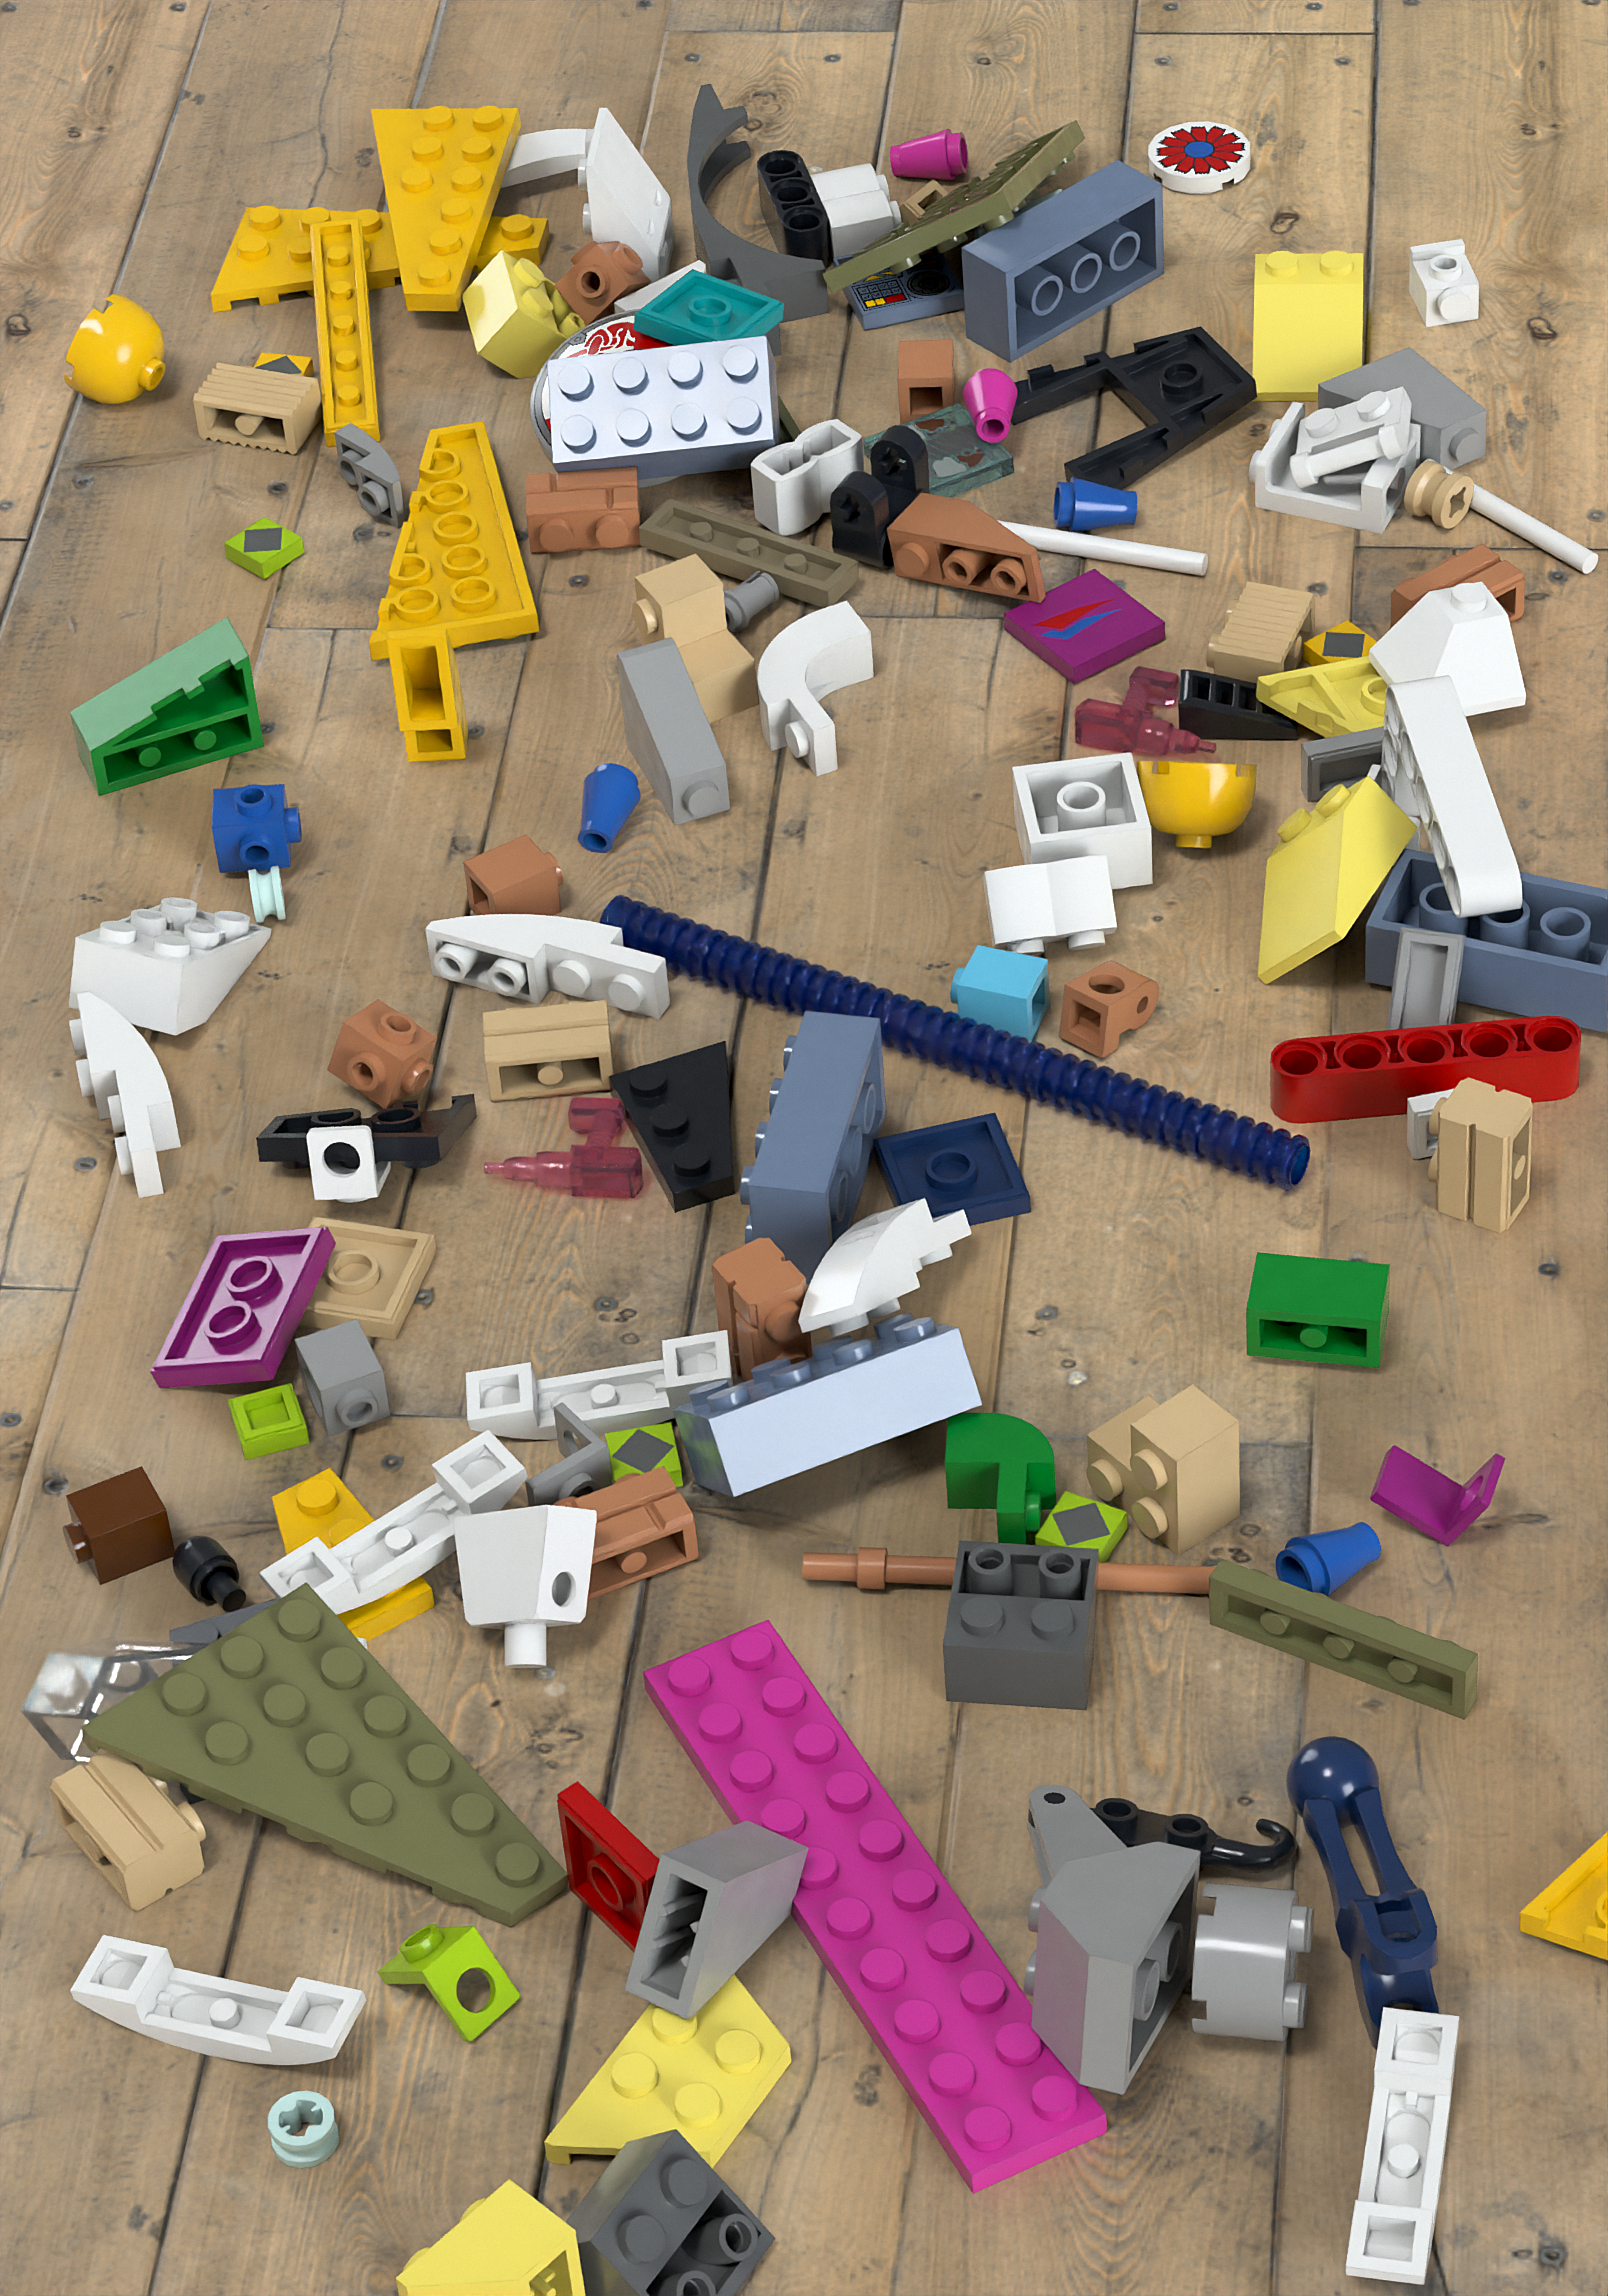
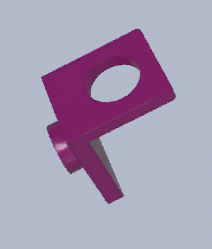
M1393 1445L1385 1454L1370 1499L1448 1547L1489 1507L1505 1458L1495 1453L1462 1486L1396 1445Z

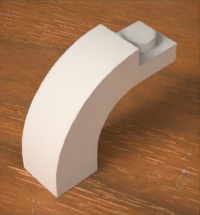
M847 601L812 612L790 624L768 645L758 667L757 680L761 725L768 747L771 751L789 746L792 754L796 758L802 757L816 777L838 770L835 725L818 702L835 690L874 677L871 631Z

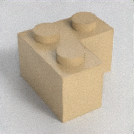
M695 553L635 576L637 601L632 603V614L640 630L641 645L670 637L673 638L709 724L758 705L755 659L727 629L723 582Z
M1194 1384L1188 1386L1161 1405L1148 1395L1087 1434L1088 1467L1086 1475L1092 1489L1103 1500L1113 1501L1122 1510L1127 1511V1514L1134 1519L1139 1529L1146 1536L1152 1539H1159L1178 1556L1240 1516L1239 1420Z

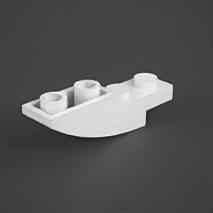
M489 914L431 921L425 928L431 973L434 976L535 1004H540L550 990L590 1001L607 1000L608 1006L655 1019H660L670 1005L665 958L624 947L622 928L559 916Z
M90 992L78 993L77 999L81 1018L69 1020L75 1056L87 1055V1059L76 1060L82 1097L95 1095L99 1119L111 1118L114 1134L126 1132V1136L114 1138L121 1175L134 1173L138 1197L143 1198L164 1194L156 1152L181 1147L166 1077L157 1057L144 1037L123 1015Z
M923 1198L872 1214L854 1224L828 1250L813 1275L798 1319L802 1333L828 1326L831 1337L866 1326L869 1324V1320L901 1309L897 1298L920 1287L916 1272L922 1270V1266L952 1256L949 1244L972 1234L964 1209L932 1219L926 1199Z

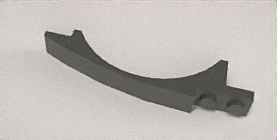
M701 85L693 109L687 153L690 204L697 260L706 264V274L784 303L783 320L780 323L829 313L827 283L822 275L826 268L822 260L790 256L754 245L731 233L708 211L706 203L714 188L735 167L750 158L751 152L747 141L726 143V138L732 132L748 122V115L744 106L723 109L712 85ZM780 323L763 335L768 338L773 356L782 355Z

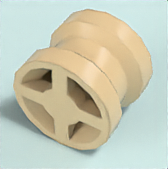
M1427 460L1418 466L1409 479L1404 496L1405 508L1409 513L1423 517L1428 514L1432 516L1435 524L1451 529L1464 518L1470 507L1474 492L1473 481L1469 476L1459 472L1448 474L1443 465Z

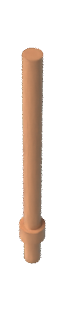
M859 1547L858 1554L804 1552L802 1577L803 1580L857 1582L858 1589H886L887 1583L952 1585L957 1557L888 1555L887 1548ZM1099 1563L1097 1590L1209 1594V1576L1216 1567Z

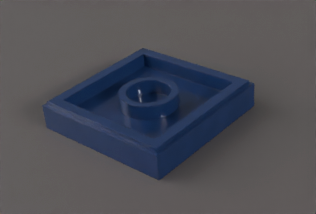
M996 1113L873 1139L874 1157L894 1207L925 1198L932 1219L964 1209L969 1226L1031 1212L1029 1192Z

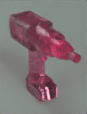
M1138 666L1129 677V688L1122 705L1088 698L1078 704L1074 711L1075 743L1118 753H1133L1134 750L1160 755H1166L1169 751L1181 754L1197 753V751L1214 754L1216 751V743L1202 741L1198 735L1190 731L1176 729L1173 723L1153 718V712L1145 710L1147 703L1161 706L1175 704L1179 697L1180 677L1175 673Z
M574 1097L571 1100L568 1110L569 1126L571 1130L578 1134H588L584 1145L572 1144L570 1152L542 1151L537 1152L535 1157L516 1156L505 1159L504 1163L485 1162L484 1164L485 1174H503L504 1178L516 1182H535L537 1188L572 1190V1196L635 1198L644 1185L642 1158L638 1148L611 1147L615 1135L622 1130L624 1122L623 1102L616 1098Z

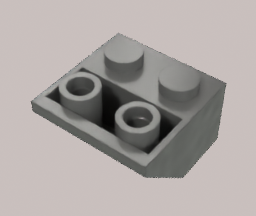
M960 1540L943 1639L946 1701L1087 1710L1094 1659L1099 1549Z
M677 2129L628 2141L565 2221L576 2231L586 2296H733L776 2239Z

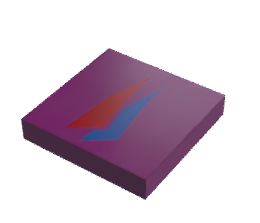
M1095 568L1046 592V597L1041 603L1028 601L1004 613V629L1073 684L1165 638V622Z

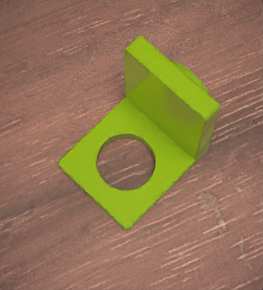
M436 1924L427 1925L410 1935L400 1945V1952L377 1971L385 1984H425L463 2041H473L520 1999L519 1992L475 1926L437 1927ZM471 1968L482 1971L490 1984L488 2002L477 2012H470L463 2008L456 1992L459 1978L465 1971Z

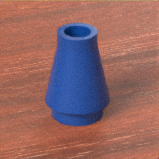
M1071 477L1070 482H1057L1053 507L1055 527H1067L1068 532H1079L1116 525H1134L1137 516L1136 491H1123Z
M605 763L597 766L584 779L581 828L578 834V841L582 847L591 852L605 853L612 848L615 837L640 801L641 794L638 788V779L628 768L614 763Z
M1359 1522L1347 1528L1291 1538L1287 1542L1285 1549L1280 1551L1276 1557L1278 1579L1310 1592L1322 1593L1329 1597L1363 1567L1379 1559L1381 1555L1380 1541L1372 1527L1364 1522Z

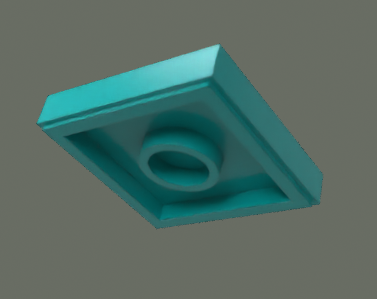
M692 269L635 313L634 330L675 346L758 337L765 335L783 320L784 303Z

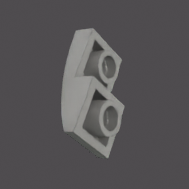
M352 423L347 424L334 432L338 455L337 467L341 477L348 483L358 486L357 495L362 509L398 529L401 528L403 522H406L401 481L393 460L375 439Z

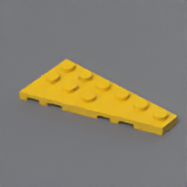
M435 106L429 109H371L407 311H459L463 300L462 294L467 288L521 128L519 109L498 108L496 106H483L480 108Z
M270 205L256 208L246 207L210 295L213 313L232 310L230 301L259 297L260 306L280 303L279 296L305 290L308 295L314 297L309 224L316 222L361 218L368 290L395 286L394 277L401 276L389 212H377L372 209L334 211L321 207L278 209ZM521 214L508 217L491 216L472 271L480 274L501 250L518 261L521 258H525L536 266L540 265L550 237L548 218H530Z
M484 421L431 429L419 466L420 479L417 490L412 491L409 501V518L407 522H403L389 570V587L386 598H381L379 605L378 626L376 630H372L369 649L371 661L389 658L386 639L387 631L446 628L453 649L471 643L494 639H512L519 635L539 632L537 611Z

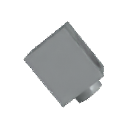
M357 1319L294 1339L303 1387L328 1437L390 1416L383 1369Z

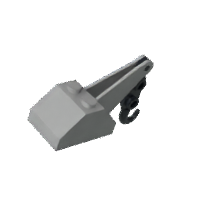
M1060 1785L1040 1786L1030 1793L1027 1825L1042 1887H1038L1035 1891L1028 1916L1029 1931L1038 1933L1037 1948L1029 1959L1024 1978V1993L1033 1996L1031 2027L1079 2084L1123 2095L1190 1979L1199 1872L1204 1869L1205 1865L1250 1873L1273 1871L1286 1865L1295 1855L1296 1839L1290 1830L1280 1823L1259 1819L1256 1822L1257 1831L1271 1837L1276 1843L1268 1846L1252 1845L1217 1835L1208 1827V1823L1204 1819L1196 1815L1176 1814L1167 1816L1138 1809L1136 1804L1122 1798H1107L1098 1802L1095 1808H1089L1078 1793L1070 1788Z

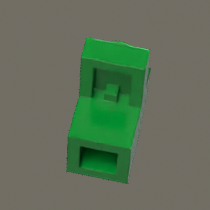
M961 1412L948 1417L945 1452L948 1509H996L998 1543L1027 1545L1028 1532H1038L1041 1528V1510H1053L1056 1506L1054 1453L1048 1439L1032 1424L1006 1414Z

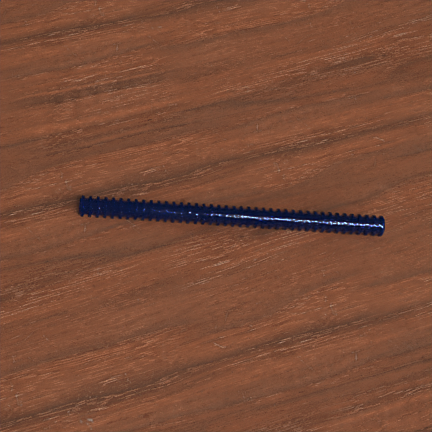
M625 895L614 897L607 904L601 915L599 923L622 928L624 947L663 957L666 961V967L672 971L681 970L686 976H697L703 982H713L714 985L722 989L730 988L731 991L739 995L746 993V996L753 1000L762 999L764 1003L772 1007L779 1005V1008L786 1012L795 1011L800 1017L804 1016L805 1011L880 1018L881 1040L884 1047L891 1048L895 1046V1049L903 1054L912 1052V1055L917 1059H929V1062L937 1066L946 1065V1068L953 1072L963 1071V1074L970 1078L980 1077V1080L987 1084L997 1083L998 1087L1006 1091L1014 1089L1015 1093L1023 1097L1031 1094V1098L1040 1103L1048 1100L1049 1105L1056 1109L1065 1107L1066 1111L1073 1115L1083 1113L1084 1118L1093 1122L1100 1119L1101 1124L1109 1128L1117 1125L1118 1129L1123 1133L1130 1134L1135 1131V1135L1143 1140L1152 1138L1153 1142L1159 1146L1164 1147L1170 1143V1147L1174 1151L1182 1153L1188 1150V1154L1196 1159H1201L1205 1156L1206 1161L1216 1166L1223 1162L1224 1168L1229 1171L1235 1172L1241 1168V1173L1244 1176L1254 1178L1259 1175V1180L1263 1183L1270 1185L1277 1182V1186L1285 1191L1292 1190L1302 1180L1307 1170L1311 1150L1309 1139L1303 1135L1298 1134L1291 1137V1133L1283 1128L1273 1131V1126L1269 1123L1260 1122L1256 1125L1255 1120L1246 1115L1238 1119L1237 1113L1232 1110L1225 1109L1220 1112V1108L1215 1104L1207 1103L1202 1105V1101L1193 1096L1185 1099L1184 1095L1176 1090L1167 1093V1089L1159 1084L1150 1087L1149 1082L1145 1079L1137 1078L1132 1080V1076L1128 1073L1119 1072L1115 1074L1112 1068L1105 1065L1098 1068L1095 1062L1088 1059L1080 1062V1058L1071 1053L1063 1056L1062 1051L1057 1048L1051 1047L1046 1049L1045 1045L1040 1042L1033 1041L1029 1043L1028 1039L1023 1036L1016 1035L1012 1037L1011 1033L1006 1030L999 1029L995 1031L994 1027L989 1024L982 1023L978 1025L977 1021L972 1018L965 1017L961 1019L957 1013L952 1011L944 1013L943 1009L935 1005L927 1007L926 1003L919 999L910 1001V998L902 993L893 994L891 990L885 987L877 989L873 983L868 981L860 983V980L854 976L848 975L844 977L837 970L827 971L820 964L811 965L810 962L803 958L794 959L789 953H778L774 948L769 946L761 947L760 944L752 940L745 942V939L738 935L729 936L724 930H713L707 924H696L692 919L687 917L680 918V916L673 912L664 913L659 907H648L644 902L639 900L632 901V899Z

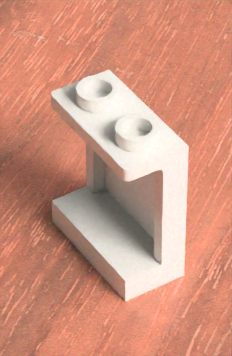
M1293 401L1282 420L1276 419L1270 430L1269 440L1262 451L1256 450L1252 456L1248 476L1249 482L1255 484V507L1382 534L1405 496L1409 479L1420 465L1421 425L1410 423L1406 455L1391 460L1386 456L1372 459L1319 476L1318 483L1299 488L1291 472L1290 457L1296 455L1300 420L1305 418V404Z

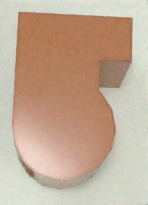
M1112 960L1104 962L1064 985L1059 1037L1103 1059L1118 1049L1119 1035L1128 1029L1135 1030L1140 1028L1150 1018L1159 997L1157 982Z

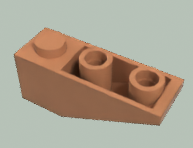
M921 493L887 528L896 576L1041 603L1046 597L1037 549L970 501Z

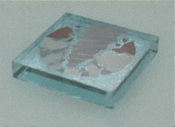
M959 403L901 424L913 429L926 444L930 494L952 497L1014 473L1013 456L999 442L990 443L982 440L977 434L970 414ZM885 431L863 438L864 455L869 460L871 448ZM900 459L899 462L905 463V460Z

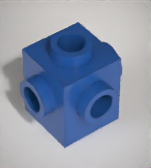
M252 784L237 788L213 789L211 828L219 872H239L252 869L267 871L273 866H279V868L291 867V843L301 842L302 831L299 808H288L285 785Z

